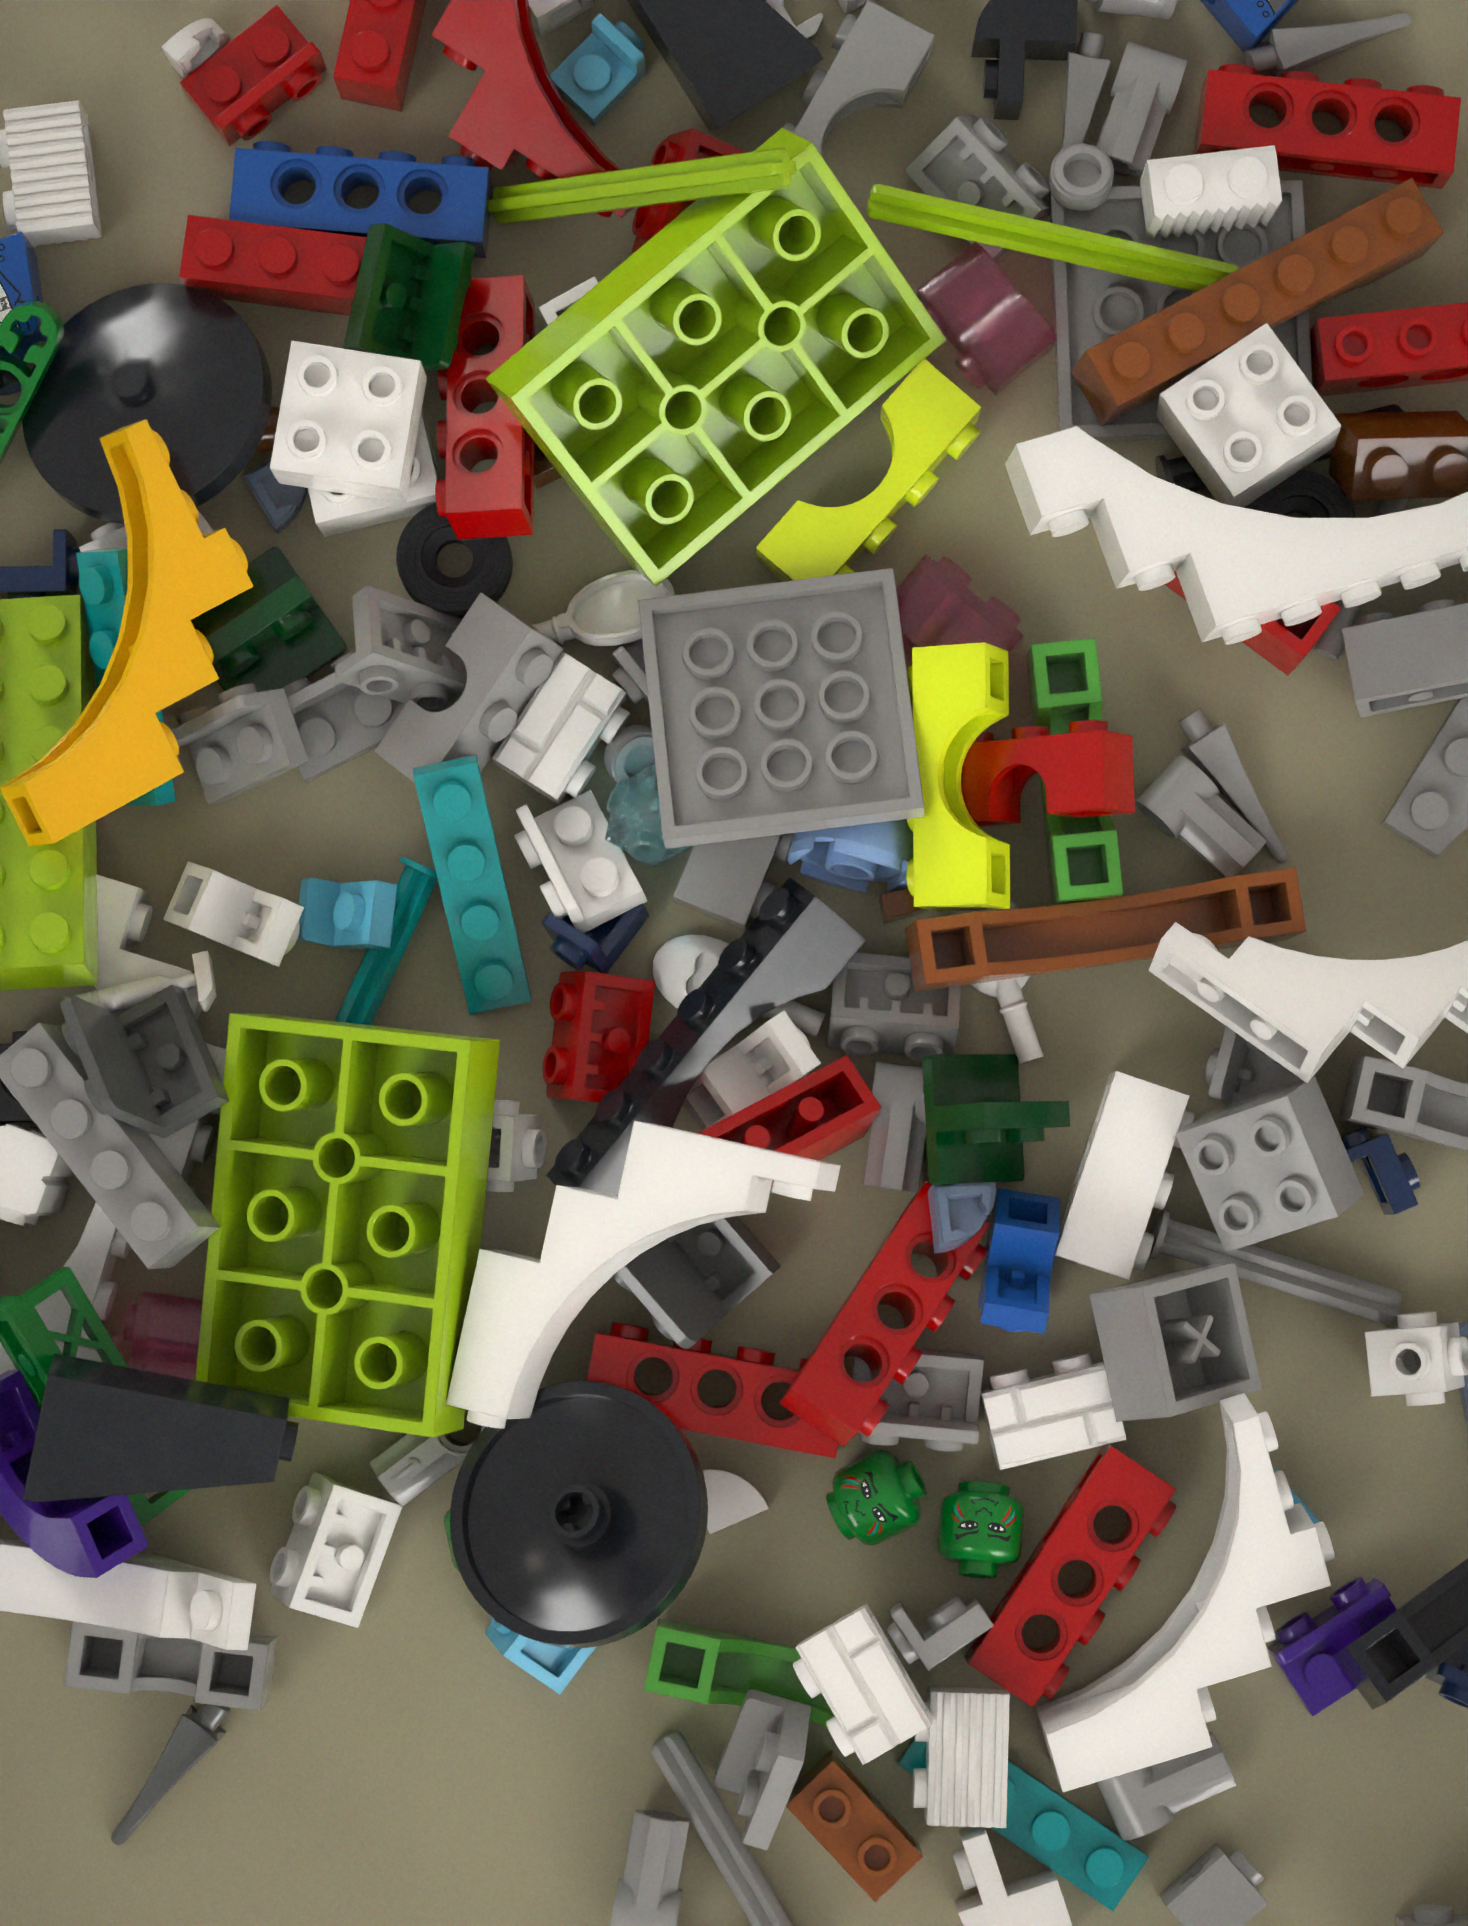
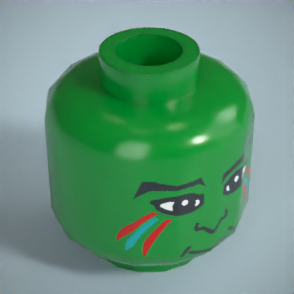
M877 1450L835 1472L832 1481L833 1491L827 1493L826 1500L830 1513L844 1537L848 1540L856 1537L863 1544L873 1546L914 1527L919 1522L921 1516L919 1498L927 1495V1490L921 1474L911 1460L900 1463L889 1451Z
M960 1482L957 1492L950 1493L942 1499L937 1543L938 1552L946 1560L959 1563L958 1575L979 1579H995L997 1577V1567L1009 1566L1020 1559L1024 1508L1017 1499L1009 1496L1010 1488L1008 1486L990 1482Z

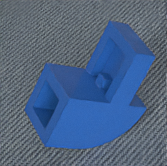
M997 1188L986 1248L988 1251L984 1257L978 1304V1308H981L980 1324L997 1326L1009 1332L1029 1331L1045 1334L1050 1305V1276L1060 1234L1061 1198Z

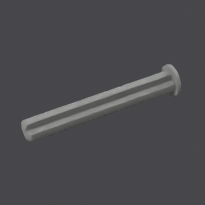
M1167 1209L1160 1211L1152 1231L1154 1241L1148 1258L1155 1259L1158 1253H1162L1200 1266L1235 1262L1238 1278L1384 1324H1393L1399 1314L1402 1302V1294L1399 1291L1254 1245H1248L1225 1253L1216 1233L1169 1219L1170 1210Z
M674 1731L657 1740L651 1747L653 1757L751 1925L794 1926L746 1844H742L743 1837L682 1733Z

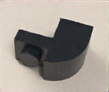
M989 0L977 22L971 57L996 58V60H985L983 76V98L994 99V119L1019 120L1023 104L1025 59L1065 61L1068 60V52L1073 53L1076 44L1078 0Z

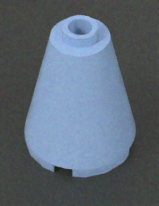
M907 819L797 832L790 843L787 861L791 865L800 859L802 860L800 873L827 885L867 893L869 881L887 882L885 893L908 889L906 871L909 860L913 858V832L908 826Z

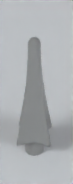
M1400 13L1350 23L1271 28L1268 41H1262V46L1245 51V63L1247 66L1255 68L1256 74L1271 70L1272 76L1281 77L1285 72L1301 71L1348 48L1378 36L1406 28L1411 24V17L1407 13Z
M1082 32L1077 54L1068 52V60H1065L1062 149L1073 144L1084 143L1100 92L1112 60L1102 59L1106 37L1097 33Z
M1200 708L1193 711L1179 721V724L1191 740V743L1181 750L1214 782L1219 791L1234 806L1244 820L1267 841L1265 847L1272 857L1279 863L1285 862L1288 858V852L1258 800L1226 723L1213 728Z

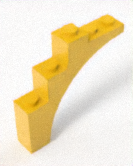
M147 419L124 426L99 438L118 486L127 534V593L119 637L99 687L71 729L38 762L0 787L28 846L54 844L184 772L177 758L179 754L177 740L169 727L159 721L156 712L219 679L212 665L214 661L212 648L206 637L194 628L191 619L254 587L247 574L248 561L241 546L234 539L230 538L226 528L204 534L201 533L197 525L199 522L197 508L191 497L180 489L169 467L170 454L161 436L154 430H151Z

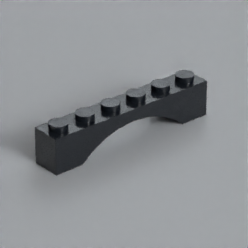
M789 877L781 888L773 891L766 897L760 907L759 915L742 936L732 941L723 950L719 957L718 965L698 989L691 991L682 1000L677 1015L662 1034L642 1049L635 1067L617 1089L611 1090L602 1098L597 1106L595 1116L577 1138L569 1141L561 1148L556 1156L554 1166L546 1176L555 1186L579 1187L618 1196L634 1121L673 1128L687 1094L709 1061L738 1032L774 1008L797 997L825 990L866 941V938L818 897Z
M1468 1558L1333 1655L1372 1710L1392 1700L1468 1643Z

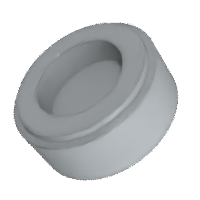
M1080 143L1065 147L1055 156L1051 164L1049 187L1053 197L1064 207L1076 211L1091 210L1100 206L1106 201L1112 189L1114 177L1112 161L1103 150L1090 144Z
M631 725L621 729L611 744H607L605 749L604 763L607 772L622 788L628 791L644 792L657 786L652 729L648 726Z

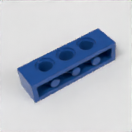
M272 141L255 142L253 149L235 148L229 220L367 237L369 225L386 223L433 245L465 242L475 247L474 257H487L490 222L488 205L489 200L492 198L493 184L489 167L475 165L472 158L446 156L441 159V164L416 162L414 155L399 151L380 152L378 159L353 157L354 153L349 149L335 146L316 148V154L291 152V147ZM309 181L316 186L313 196L305 203L291 204L284 200L285 191L294 182ZM367 185L379 191L376 201L368 208L355 209L346 204L349 193L356 187ZM430 190L442 197L438 208L431 213L418 214L409 209L410 200L418 192Z

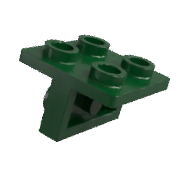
M386 223L369 225L343 348L419 360L424 371L449 368L452 355L458 344V327L465 295L471 284V267L475 247L465 242L433 245Z
M278 547L270 548L248 563L247 574L254 587L191 619L194 628L206 637L214 655L212 665L219 677L217 682L224 691L250 683L255 684L257 692L281 689L294 681L310 677L347 650L346 643Z
M1015 1054L925 1055L922 1059L929 1182L932 1185L1023 1181L1025 1177L1023 1142L1045 1141L1044 1128L1070 1127L1069 1101L1020 1102L1018 1058Z

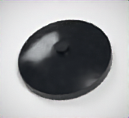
M151 283L132 286L106 295L83 308L63 325L64 335L62 343L22 420V426L28 453L35 467L54 491L68 504L82 513L99 520L125 524L118 486L99 438L144 419H147L151 430L157 432L164 440L170 454L169 467L180 489L191 497L196 508L224 490L245 468L260 444L267 426L272 401V381L269 365L259 341L242 317L231 306L220 298L195 287L172 283Z
M573 1381L541 1388L538 1390L530 1418L507 1419L504 1429L485 1427L474 1441L462 1463L453 1489L450 1508V1534L454 1557L459 1572L475 1600L490 1616L511 1631L539 1643L563 1648H589L616 1642L636 1633L659 1617L675 1601L693 1574L705 1541L708 1523V1498L704 1474L690 1441L680 1427L657 1406L641 1396L618 1386L592 1381Z

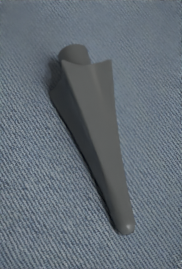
M202 1704L199 1710H197L194 1706L190 1705L187 1713L181 1715L144 1787L112 1833L111 1840L114 1844H123L157 1802L227 1733L218 1726L230 1712L229 1707Z

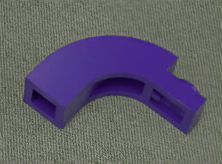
M7 1370L0 1374V1514L36 1554L55 1568L73 1576L98 1578L149 1546L148 1541L127 1495L45 1502L23 1500L40 1413L21 1370Z

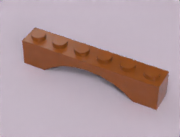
M1413 178L1087 349L1071 373L1103 427L1159 397L1160 393L1264 324L1268 323L1272 329L1306 310L1354 289L1369 285L1422 257L1444 232Z
M1296 868L1231 876L1170 889L1100 900L1021 909L976 911L918 919L905 928L914 992L1153 959L1161 938L1175 922L1191 933L1206 937L1215 945L1217 950L1240 947L1248 936L1266 943L1288 940L1306 932L1297 870Z

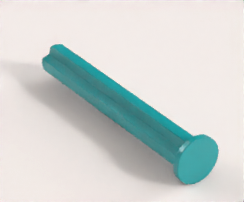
M403 856L400 857L398 862L406 866L397 883L390 948L367 949L335 1021L364 1025L372 1024L438 880L436 871Z

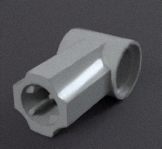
M1128 41L1110 96L1114 97L1096 145L1111 159L1115 174L1125 177H1141V174H1143L1145 164H1147V160H1150L1164 116H1169L1187 66V60Z
M1177 755L1135 800L1139 810L1157 828L1172 839L1177 840L1180 838L1222 878L1236 876L1267 842L1218 796L1220 791L1214 782L1200 768L1182 755Z
M876 1061L871 1092L882 1108L871 1124L863 1185L917 1193L921 1179L926 1135L923 1068Z
M481 1425V1432L486 1426ZM449 1433L434 1438L405 1434L369 1461V1464L388 1493L403 1507L462 1463L474 1441L471 1443H461L455 1441Z
M1208 1732L1212 1743L1211 1748L1097 1782L1122 1840H1132L1152 1833L1170 1823L1175 1818L1174 1813L1236 1786L1232 1771L1212 1732Z
M635 1810L626 1851L628 1855L624 1878H618L610 1926L677 1925L682 1889H678L690 1819L674 1813L657 1810Z

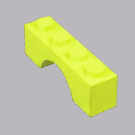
M923 359L882 404L880 420L889 437L892 461L885 478L879 486L863 499L840 507H821L797 500L756 547V559L782 582L855 573L849 566L865 548L873 555L884 545L897 528V525L891 518L905 502H909L915 508L933 489L939 478L932 472L948 454L955 460H958L976 440L981 431L974 424L978 421L982 407L930 362Z
M986 642L912 647V665L907 669L910 701L913 704V724L925 817L907 819L908 826L913 832V858L909 860L907 865L906 880L908 890L914 897V907L937 912L1010 909V844L990 836L974 822L965 806L961 789L963 764L973 742L990 725L1009 716L1008 651Z

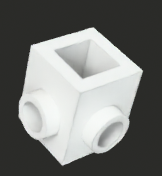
M495 1099L486 1191L514 1192L515 1181L537 1179V1168H540L544 1163L547 1141L545 1132L540 1130L541 1115L519 1113V1101Z
M1436 1312L1409 1313L1397 1315V1327H1384L1365 1332L1371 1397L1405 1394L1406 1406L1435 1405L1446 1403L1445 1392L1465 1387L1464 1376L1468 1375V1341L1466 1337H1460L1458 1322L1437 1324Z

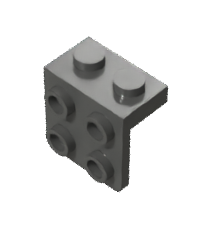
M170 985L120 1015L111 1013L74 995L60 1002V1007L66 1020L62 1024L63 1036L70 1049L81 1058L89 1078L85 1080L84 1088L90 1102L99 1113L107 1114L110 1117L130 1124L132 1127H137L159 1137L166 1138L229 1102L184 990Z
M732 1216L698 1225L665 1239L638 1255L616 1272L613 1278L624 1289L635 1294L652 1314V1320L656 1328L666 1338L675 1341L684 1349H689L781 1266L738 1216Z

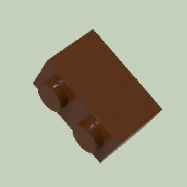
M1458 411L1335 413L1336 419L1342 426L1335 446L1331 449L1329 475L1351 500L1448 498L1468 492V421Z

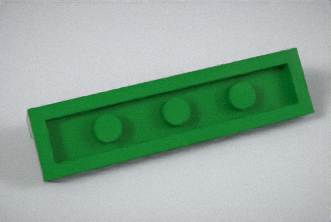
M70 1267L59 1268L20 1296H0V1343L16 1370H21L32 1397L40 1410L54 1353L76 1357L78 1346L95 1349L103 1363L128 1367ZM58 1290L62 1291L72 1308L66 1334L49 1331L35 1308L36 1305ZM82 1327L89 1339L80 1338ZM55 1341L64 1343L62 1353ZM192 1489L157 1492L149 1499H147L144 1493L127 1494L142 1527Z

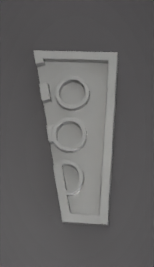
M1468 697L1457 700L1381 822L1382 826L1434 858L1439 856L1468 828Z

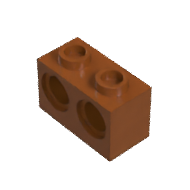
M832 1750L794 1785L786 1807L875 1903L923 1858L920 1844Z

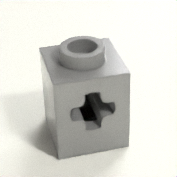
M1217 1843L1159 1895L1165 1906L1183 1926H1244L1268 1904L1256 1888L1265 1878L1239 1849L1228 1857Z

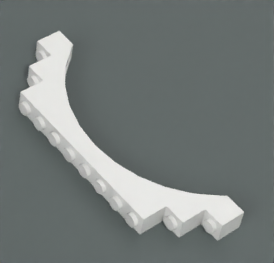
M1078 426L1016 444L1005 463L1030 536L1047 530L1051 531L1053 537L1065 536L1086 527L1089 524L1088 518H1091L1115 588L1118 589L1136 583L1139 591L1150 590L1172 581L1176 577L1174 573L1176 571L1202 643L1223 637L1226 645L1235 644L1261 633V624L1281 618L1285 626L1300 624L1322 613L1320 606L1339 600L1343 601L1345 608L1355 607L1379 597L1382 594L1381 587L1397 582H1402L1405 590L1413 589L1438 579L1441 576L1440 569L1459 563L1463 571H1468V492L1440 504L1370 518H1294L1222 504L1157 478L1097 441Z

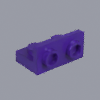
M1362 1577L1346 1583L1330 1595L1329 1598L1333 1603L1331 1607L1314 1618H1311L1309 1613L1305 1612L1287 1621L1275 1631L1279 1640L1267 1647L1308 1713L1312 1716L1356 1689V1686L1333 1655L1397 1610L1389 1598L1391 1594L1385 1584L1375 1578L1368 1583H1365Z

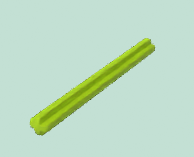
M775 148L496 187L493 190L492 200H489L488 212H494L496 222L499 224H511L784 189L791 184V175L796 173L795 161H790L787 150Z
M882 184L872 186L866 206V214L873 219L1196 292L1240 269L1237 265Z

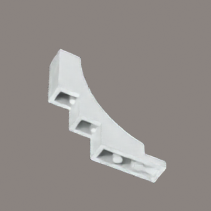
M1175 922L1161 938L1149 968V972L1306 1083L1310 1081L1349 1032L1403 1069L1444 1018L1468 1033V940L1446 949L1412 957L1386 960H1347L1314 956L1284 949L1248 936L1228 959L1218 952L1215 945L1206 937L1191 933Z
M634 1121L618 1196L579 1187L556 1185L541 1259L506 1250L479 1249L446 1404L467 1409L466 1421L486 1427L504 1429L507 1419L530 1418L542 1378L566 1330L588 1300L616 1272L638 1255L665 1239L698 1225L732 1216L766 1213L773 1180L772 1193L811 1201L813 1189L835 1192L841 1166L658 1124Z
M0 1539V1611L105 1626L159 1638H188L225 1650H248L256 1583L159 1555L143 1553L135 1554L98 1578L78 1577L65 1573L46 1562L23 1540Z

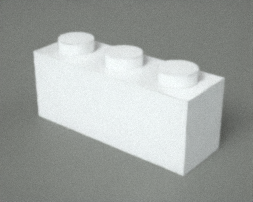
M1118 1071L1110 1073L1060 1222V1234L1055 1256L1129 1280L1133 1268L1143 1271L1154 1241V1234L1145 1232L1152 1208L1163 1210L1174 1180V1173L1165 1171L1173 1146L1181 1149L1175 1134L1185 1126L1193 1123L1195 1113L1185 1110L1189 1095Z

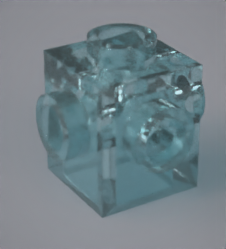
M655 762L631 778L622 779L614 787L607 802V811L610 813L605 840L627 851L632 858L640 862L649 863L654 867H658L678 853L686 852L692 847L684 846L665 849Z

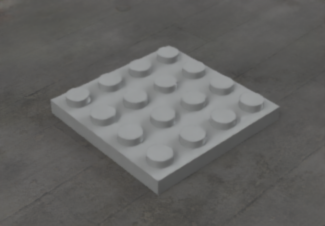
M1303 180L1280 181L1282 202L1267 227L1259 222L1255 228L1246 224L1242 230L1234 225L1229 232L1223 227L1217 233L1209 228L1204 235L1196 229L1192 236L1183 231L1179 238L1171 232L1167 239L1158 234L1153 241L1146 235L1140 186H1112L1106 201L1100 206L1086 211H1076L1064 207L1057 202L1050 191L1049 203L1051 209L1049 217L1050 223L1235 264L1241 269L1305 235ZM1051 259L1058 432L1078 426L1099 442L1172 439L1156 417L1159 397L1102 427L1071 371L1087 349L1188 297L1196 291ZM1306 310L1273 327L1272 330L1312 384L1309 310Z
M894 568L638 600L665 849L925 817Z

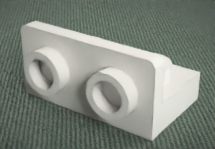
M591 790L535 818L527 804L516 809L525 830L515 834L514 837L531 869L543 864L550 881L540 885V889L554 916L562 918L569 915L574 927L584 934L647 902L646 896Z
M314 1472L309 1485L304 1486L295 1499L292 1510L294 1525L287 1545L280 1548L273 1559L270 1569V1582L272 1584L270 1593L289 1608L358 1628L402 1509L400 1504L395 1500L337 1483L327 1475Z

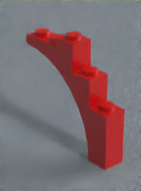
M528 0L450 1L432 36L446 44L443 53L458 65L471 71H476L478 66L485 70L448 135L462 145L459 152L463 157L472 158L474 164L479 167H489V170H492L495 166L502 171L513 164L521 153L527 157L526 167L544 180L622 170L605 156L575 121L551 80L532 28ZM633 208L597 212V214L610 218L614 213L622 218Z

